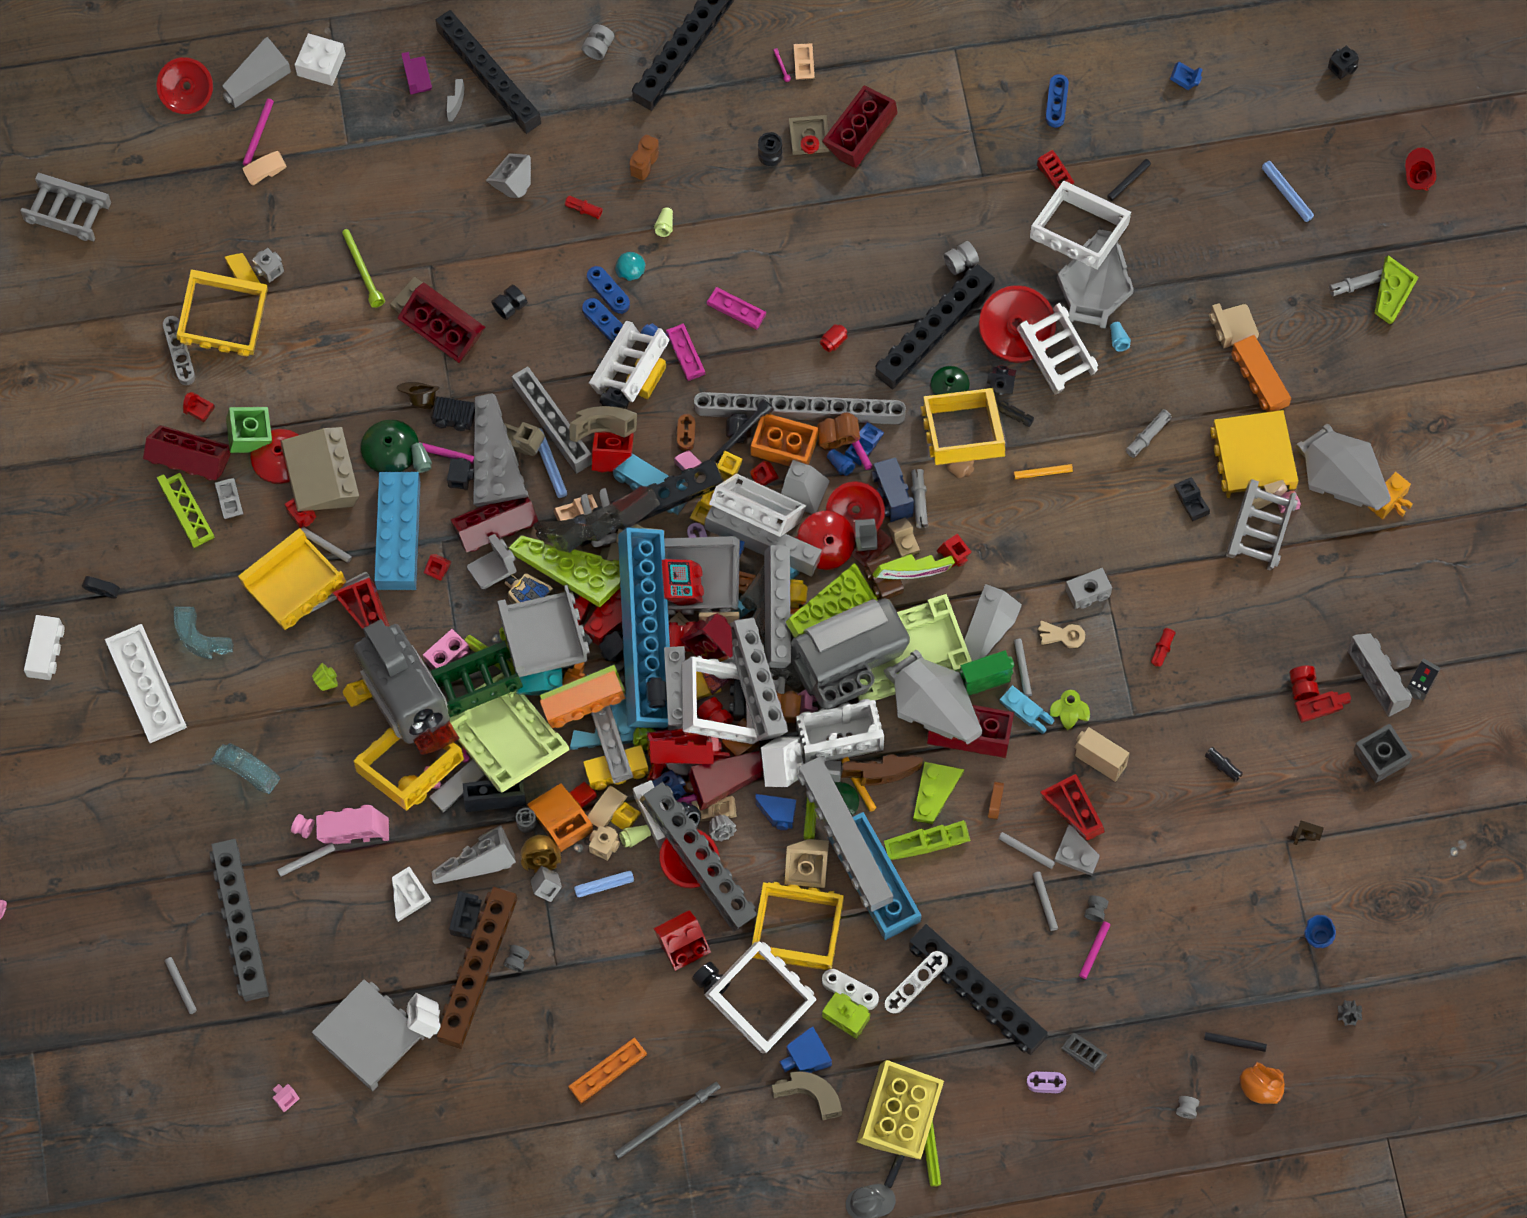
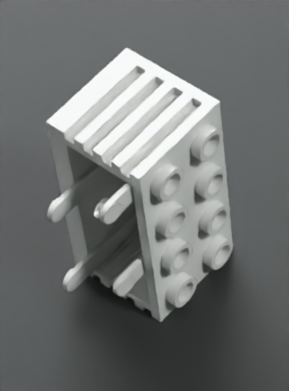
M864 699L856 704L850 705V703L841 704L838 708H822L819 712H803L796 716V730L803 745L804 764L820 756H825V761H835L845 757L849 758L882 751L884 748V734L881 729V722H879L875 700ZM851 733L852 736L846 737V734ZM837 735H842L843 738L837 739Z

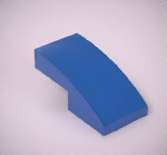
M867 422L859 432V442L866 455L869 456L884 432ZM851 444L846 450L845 455L861 466L862 462Z

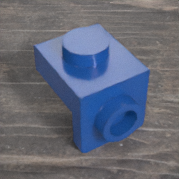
M1177 62L1170 80L1189 90L1199 85L1203 69L1199 67L1193 70L1181 62Z

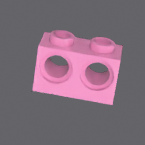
M451 629L423 654L424 662L434 670L468 656L470 650L468 644ZM454 645L460 647L456 651L450 650V648ZM437 659H445L441 664L436 663Z

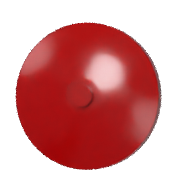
M1026 286L1002 288L992 294L982 307L978 325L981 339L992 354L1004 361L1013 363L1031 361L1034 358L1018 332L1017 327L1026 320L1028 324L1033 325L1054 314V311L1048 300L1032 288ZM1056 321L1036 332L1035 336L1038 341L1043 342L1055 335Z

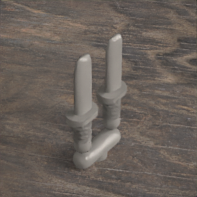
M606 488L600 490V499L604 514L601 516L606 518L609 532L612 534L596 538V526L593 521L597 520V517H593L588 495L583 494L581 496V504L585 519L582 521L583 524L587 523L590 537L594 538L591 542L594 547L608 545L617 540L618 534L615 533L616 527L613 518L616 512L611 509Z

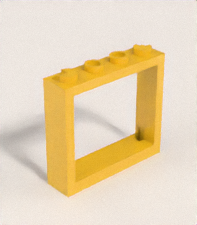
M191 269L177 331V340L186 345H191L192 343L199 344L200 347L210 349L211 347L218 348L219 351L225 353L234 351L241 356L254 355L268 291L267 285ZM196 283L260 296L249 346L185 333Z
M993 388L923 397L924 406L920 407L921 415L925 416L923 418L924 430H928L926 432L927 444L931 443L929 454L930 458L934 457L935 465L1005 456V440ZM980 407L987 408L994 441L939 448L932 413Z
M389 728L368 749L356 757L354 765L358 774L407 811L460 764L464 757L462 749L441 732L436 731L428 737L447 752L401 791L370 767L376 759L400 739L396 736L393 729Z
M763 882L752 944L761 939L768 895L836 906L827 956L770 947L772 955L775 958L777 956L781 958L785 964L822 970L832 969L844 895L834 893V891H829L828 893L820 892L817 888H808L807 890L792 884L782 886L778 882ZM759 952L752 957L766 960Z

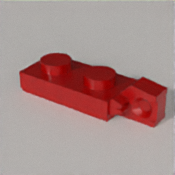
M1331 691L1298 701L1294 706L1300 722L1303 723L1339 712L1343 709V705L1351 703L1352 699L1349 692L1338 695V692Z

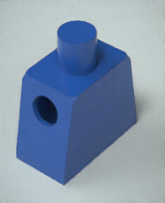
M814 1027L809 1028L788 1044L786 1051L789 1057L779 1061L784 1072L796 1068L797 1072L812 1073L832 1066V1060Z

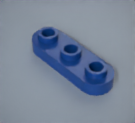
M1061 74L1054 75L1050 79L1046 122L1054 128L1063 125L1065 120L1069 81L1067 77Z
M599 266L590 268L587 272L588 283L608 306L618 314L628 311L630 307L628 296L608 273ZM595 273L600 274L597 277L593 276Z
M594 298L587 299L582 306L584 315L613 343L618 335L614 332L620 331L623 324L599 300ZM594 305L595 308L591 309L589 306Z

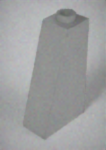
M268 37L257 46L223 85L224 99L228 104L232 103L235 108L291 72L288 61Z

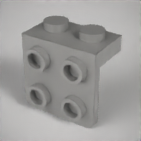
M495 534L488 537L493 551L467 565L468 571L481 589H486L517 572L513 563L515 560L511 550L507 551L508 548L504 540H499Z

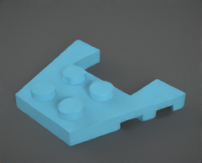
M626 699L616 705H610L622 744L633 743V732L637 727L627 726ZM595 729L594 734L574 730L570 749L592 748L601 745L597 729Z

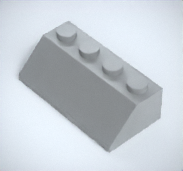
M1371 633L1353 636L1348 653L1387 716L1389 717L1409 707L1412 695L1408 688H1404L1399 673L1397 671L1394 672L1389 657L1382 653L1379 641L1373 638Z

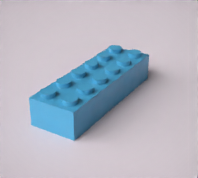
M379 472L375 585L377 590H416L420 507V477L418 472Z
M862 812L852 818L893 894V902L872 912L866 907L884 940H887L920 923L921 914L867 817ZM827 836L828 840L830 841V843H831V845H832V847H833V844H834L835 842H834L832 836H831V837H828V836ZM839 854V855H837V856L839 857V859H840V861H841V863H842V861H844V860H843L841 854ZM850 871L847 872V874L849 875L850 879H852L853 877H852ZM857 889V892L859 893V895L862 896L860 890Z

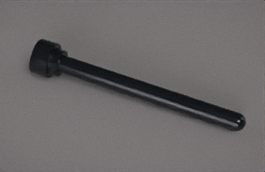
M763 398L758 403L757 411L709 460H714L717 463L725 451L728 452L762 416L769 415L774 410L772 405Z

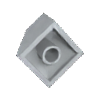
M509 153L486 181L508 197H522L526 193V189L531 185V157L524 154Z
M793 460L786 475L781 494L806 505L804 512L813 514L818 511L830 480L812 466Z

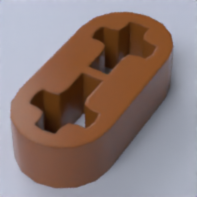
M689 414L680 416L677 426V445L680 450L685 452L692 450L695 445V419ZM685 421H689L688 430L684 428ZM684 436H688L687 445L683 443Z
M994 781L988 814L990 819L998 820L1004 783Z

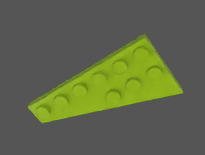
M522 535L509 547L514 556L560 584L567 585L570 590L598 607H601L621 587L618 560L608 561L602 559L599 555L572 549V551L563 549V546L544 544V541Z
M854 563L805 606L794 613L785 623L795 638L804 634L805 629L872 599L878 600Z

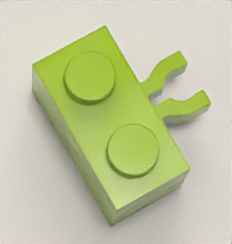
M835 992L822 1011V1017L857 1039L870 1020L869 1010L861 1004L857 1006L851 1002L852 999L844 993L840 995Z

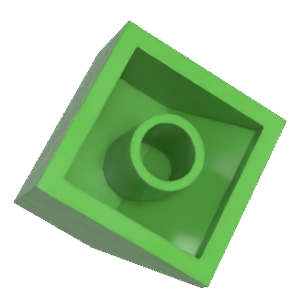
M229 407L226 423L230 453H250L272 443L268 407Z

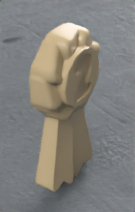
M1044 621L1040 622L1041 626L1038 628V631L1045 632L1040 634L1042 645L1062 641L1067 648H1078L1085 641V631L1079 625L1071 624L1062 629Z

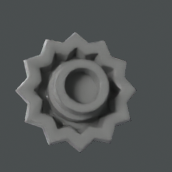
M715 816L710 821L709 826L711 839H714V841L729 839L737 831L736 825L728 816Z

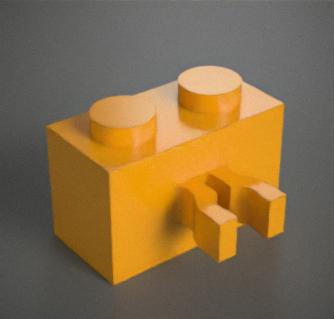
M1395 472L1385 482L1391 497L1390 502L1379 510L1368 506L1382 520L1393 508L1403 517L1406 511L1401 506H1406L1410 509L1413 505L1409 500L1403 499L1408 493L1411 483Z

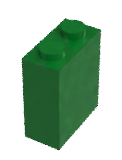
M1004 650L960 665V675L968 696L1011 682V676L1014 674V661Z

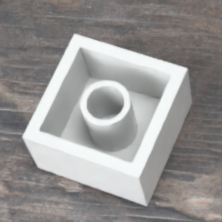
M308 33L295 63L297 76L333 86L346 55L343 43Z
M780 736L761 747L765 787H788L798 780L799 766L804 764L802 759L803 745L801 744L800 737Z

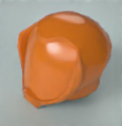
M1256 1062L1253 1067L1243 1070L1240 1075V1087L1244 1094L1253 1102L1277 1104L1282 1099L1284 1093V1074L1279 1069L1269 1068Z

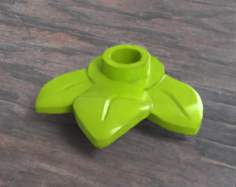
M1067 690L1061 695L1059 700L1051 705L1050 716H1060L1063 726L1069 730L1076 724L1078 718L1083 721H1089L1090 711L1088 705L1081 701L1080 695L1076 691ZM1068 696L1074 697L1073 703H1068Z

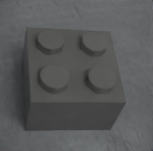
M1390 724L1358 741L1353 750L1375 784L1407 766L1412 758L1411 753Z

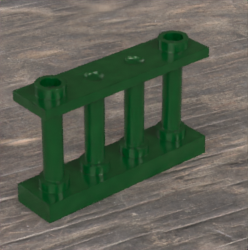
M505 640L431 671L438 687L443 686L449 700L447 708L450 717L459 715L464 711L510 692H515L523 687L518 673L512 675L506 660L511 658ZM499 663L504 679L493 683L488 667ZM481 671L486 686L475 690L469 675ZM462 678L468 694L456 698L451 682Z

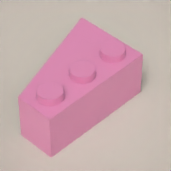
M363 805L359 809L345 808L341 812L327 811L323 815L316 816L317 839L324 844L351 843L352 839L362 838L363 842H370V838L379 837L383 841H389V818L371 805Z

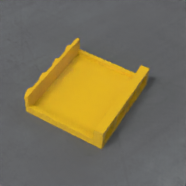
M1284 410L1214 420L1213 427H1210L1211 438H1215L1214 453L1215 456L1219 457V462L1217 463L1218 472L1223 476L1221 488L1223 492H1226L1227 498H1230L1231 493L1246 491L1248 482L1251 479L1259 481L1258 487L1260 489H1264V485L1284 480L1285 484L1288 485V490L1297 488L1298 476Z
M300 528L238 576L244 588L284 630L294 626L301 617L309 614L315 606L327 600L332 592L341 589L346 583L342 571L338 572L307 539L305 533Z

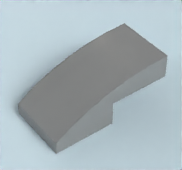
M463 79L455 80V96H447L448 121L454 120L462 105L465 89Z
M234 478L216 482L215 485L224 519L243 515Z

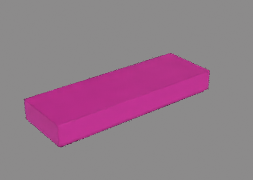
M718 287L714 289L707 301L708 306L756 330L766 316L765 311Z
M684 323L667 329L666 334L670 339L672 348L687 381L705 375V370Z

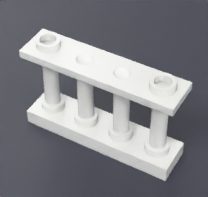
M1060 303L1056 304L1053 308L1055 313L1033 325L1028 324L1026 320L1017 327L1018 332L1054 395L1060 393L1065 388V382L1086 370L1089 371L1090 375H1093L1098 370L1095 358L1089 355L1068 318L1069 313L1064 306L1062 307ZM1057 320L1061 322L1065 330L1043 342L1038 341L1035 336L1037 331ZM1069 336L1074 347L1052 359L1048 358L1044 352L1046 348ZM1077 353L1084 362L1083 364L1063 375L1056 373L1055 365Z
M626 321L589 384L600 395L603 392L605 393L608 387L619 389L630 402H633L667 346L669 338L660 328H658L654 336L640 334L632 322ZM635 341L649 343L645 352L631 349ZM626 356L640 359L636 367L622 365ZM617 372L630 374L626 383L613 380Z

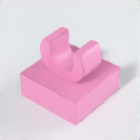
M806 689L798 693V695H801L800 714L803 712L813 713L818 710L817 707L812 706V702L817 701L815 696H810Z
M278 1084L273 1089L276 1093L273 1099L283 1112L300 1099L289 1084L284 1088Z

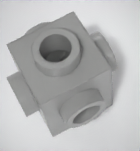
M269 248L258 252L255 258H253L255 272L259 276H263L269 283L284 272L280 256L276 252L272 253Z

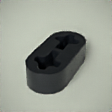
M86 576L82 583V587L85 590L113 599L117 598L120 591L119 586L90 576Z

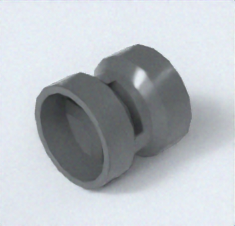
M522 808L516 813L517 827L521 832L530 833L535 830L537 821L533 810Z
M1089 896V907L1086 909L1084 917L1094 922H1103L1105 918L1104 910L1107 909L1109 901L1100 896Z
M511 945L509 957L505 958L503 965L513 971L522 972L524 961L528 959L530 952L520 946Z

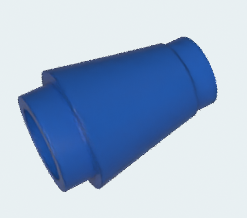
M832 449L827 454V458L840 475L848 476L853 472L855 468L853 459L835 449Z

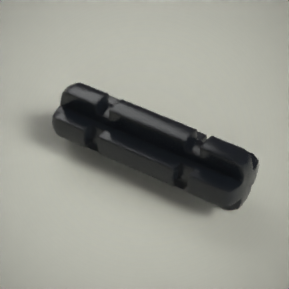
M1001 401L998 405L999 412L1007 413V416L1018 422L1022 421L1023 425L1027 427L1032 425L1034 421L1033 416L1025 415L1024 411L1012 405L1009 406V403Z

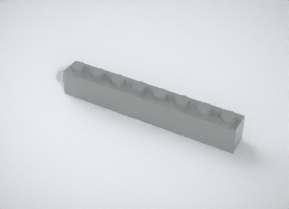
M821 756L799 766L798 780L801 785L806 786L808 790L806 795L809 801L815 803L817 807L815 809L816 815L819 820L823 819L826 825L824 830L827 836H832L835 842L833 844L837 855L841 854L844 860L842 864L845 871H850L853 877L851 882L855 890H860L862 894L860 899L865 908L868 907L870 912L892 903L893 894Z

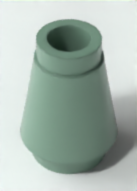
M413 444L411 446L413 468L418 473L431 470L432 461L423 444Z

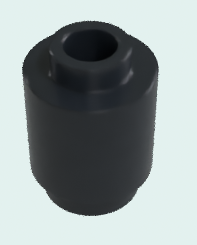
M651 678L650 682L646 683L647 703H649L650 708H663L666 706L665 702H667L666 682L662 681V678Z

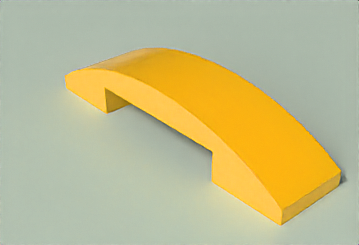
M727 451L723 453L718 463V468L724 481L738 473L743 460ZM714 491L703 495L701 501H698L690 516L691 520L705 526L706 516L712 507L709 503Z

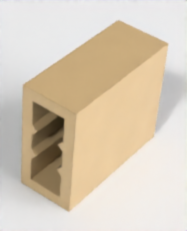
M1088 727L1076 739L1075 756L1116 782L1127 766L1129 752Z

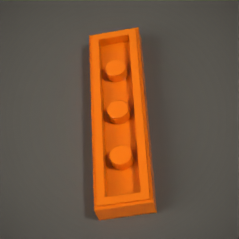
M634 1037L569 1085L568 1088L580 1104H582L647 1056V1053Z

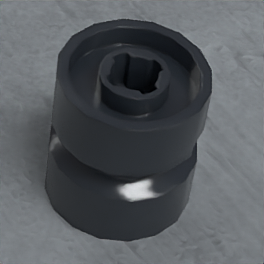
M764 133L758 140V158L763 165H777L782 160V139L776 133Z
M513 284L504 290V295L499 294L491 301L496 312L504 320H508L515 314V310H521L528 304L524 294Z
M708 962L693 975L692 980L699 988H704L703 992L706 994L723 974L719 975V969L713 962ZM729 981L719 992L721 995L728 989L731 982Z

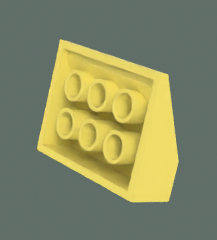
M885 1060L879 1066L857 1142L874 1149L921 1159L944 1081Z

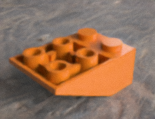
M561 783L527 804L534 811L536 819L546 834L556 842L560 852L593 832L591 821Z

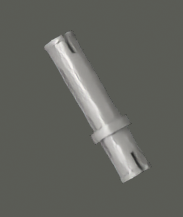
M1383 268L1352 279L1346 278L1342 282L1329 285V291L1337 288V290L1330 292L1331 296L1334 297L1345 292L1351 293L1354 292V289L1380 282L1381 276L1379 277V275L1382 274Z
M1163 409L1144 431L1136 435V439L1126 448V453L1130 457L1135 458L1144 447L1150 444L1151 439L1164 425L1171 420V414Z
M914 469L911 471L913 483L911 492L914 494L916 527L922 528V525H924V528L928 527L925 498L927 488L924 485V470L917 469V476Z

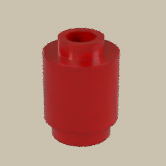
M834 324L821 337L819 343L830 353L832 350L835 351L848 338V332L841 324Z

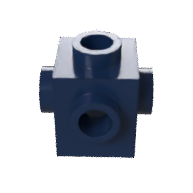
M673 770L662 774L652 781L654 787L662 782L665 786L668 785L673 792L675 800L687 794L683 788L686 785L680 774L676 776Z

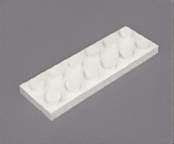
M142 624L105 639L149 742H155L187 728Z

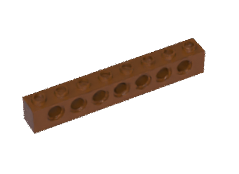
M493 887L492 891L486 895L484 902L486 907L484 911L481 910L479 913L478 922L480 923L478 928L472 932L470 939L472 941L471 947H467L463 957L465 959L464 965L458 969L456 978H458L457 984L453 985L450 990L449 997L451 999L449 1004L444 1006L442 1012L444 1018L436 1034L438 1042L459 1049L463 1047L517 903V895L515 893ZM494 908L502 909L499 914L491 913ZM488 926H492L495 928V930L491 933H486L484 931L485 928ZM480 945L488 946L487 950L483 952L477 949ZM475 963L481 965V967L478 970L470 969V967ZM472 982L474 985L471 989L463 988L464 984ZM459 1001L467 1003L463 1008L456 1007V1004ZM452 1020L460 1021L456 1027L449 1026V1023Z

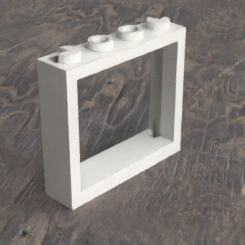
M1063 181L1032 224L1030 238L1098 270L1129 225L1131 212ZM1063 200L1117 225L1099 253L1044 228Z
M735 474L716 486L709 503L779 537L800 523L806 509V505L739 474ZM738 479L743 481L742 485L739 483L736 484ZM778 519L783 520V523H777Z
M701 656L690 657L682 663L683 731L749 744L757 742L747 703V728L697 718L696 671L739 679L735 663L719 662L718 659H702Z
M758 941L751 945L706 992L705 996L761 1053H767L817 999L813 996L814 992L808 986L804 987L799 982L800 978L793 971L789 972L784 967L786 964L778 956L775 958L770 952L771 948L766 943ZM757 952L805 999L803 1004L767 1041L719 993Z

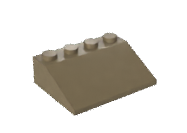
M342 427L323 428L281 440L297 511L354 506L359 498V493Z

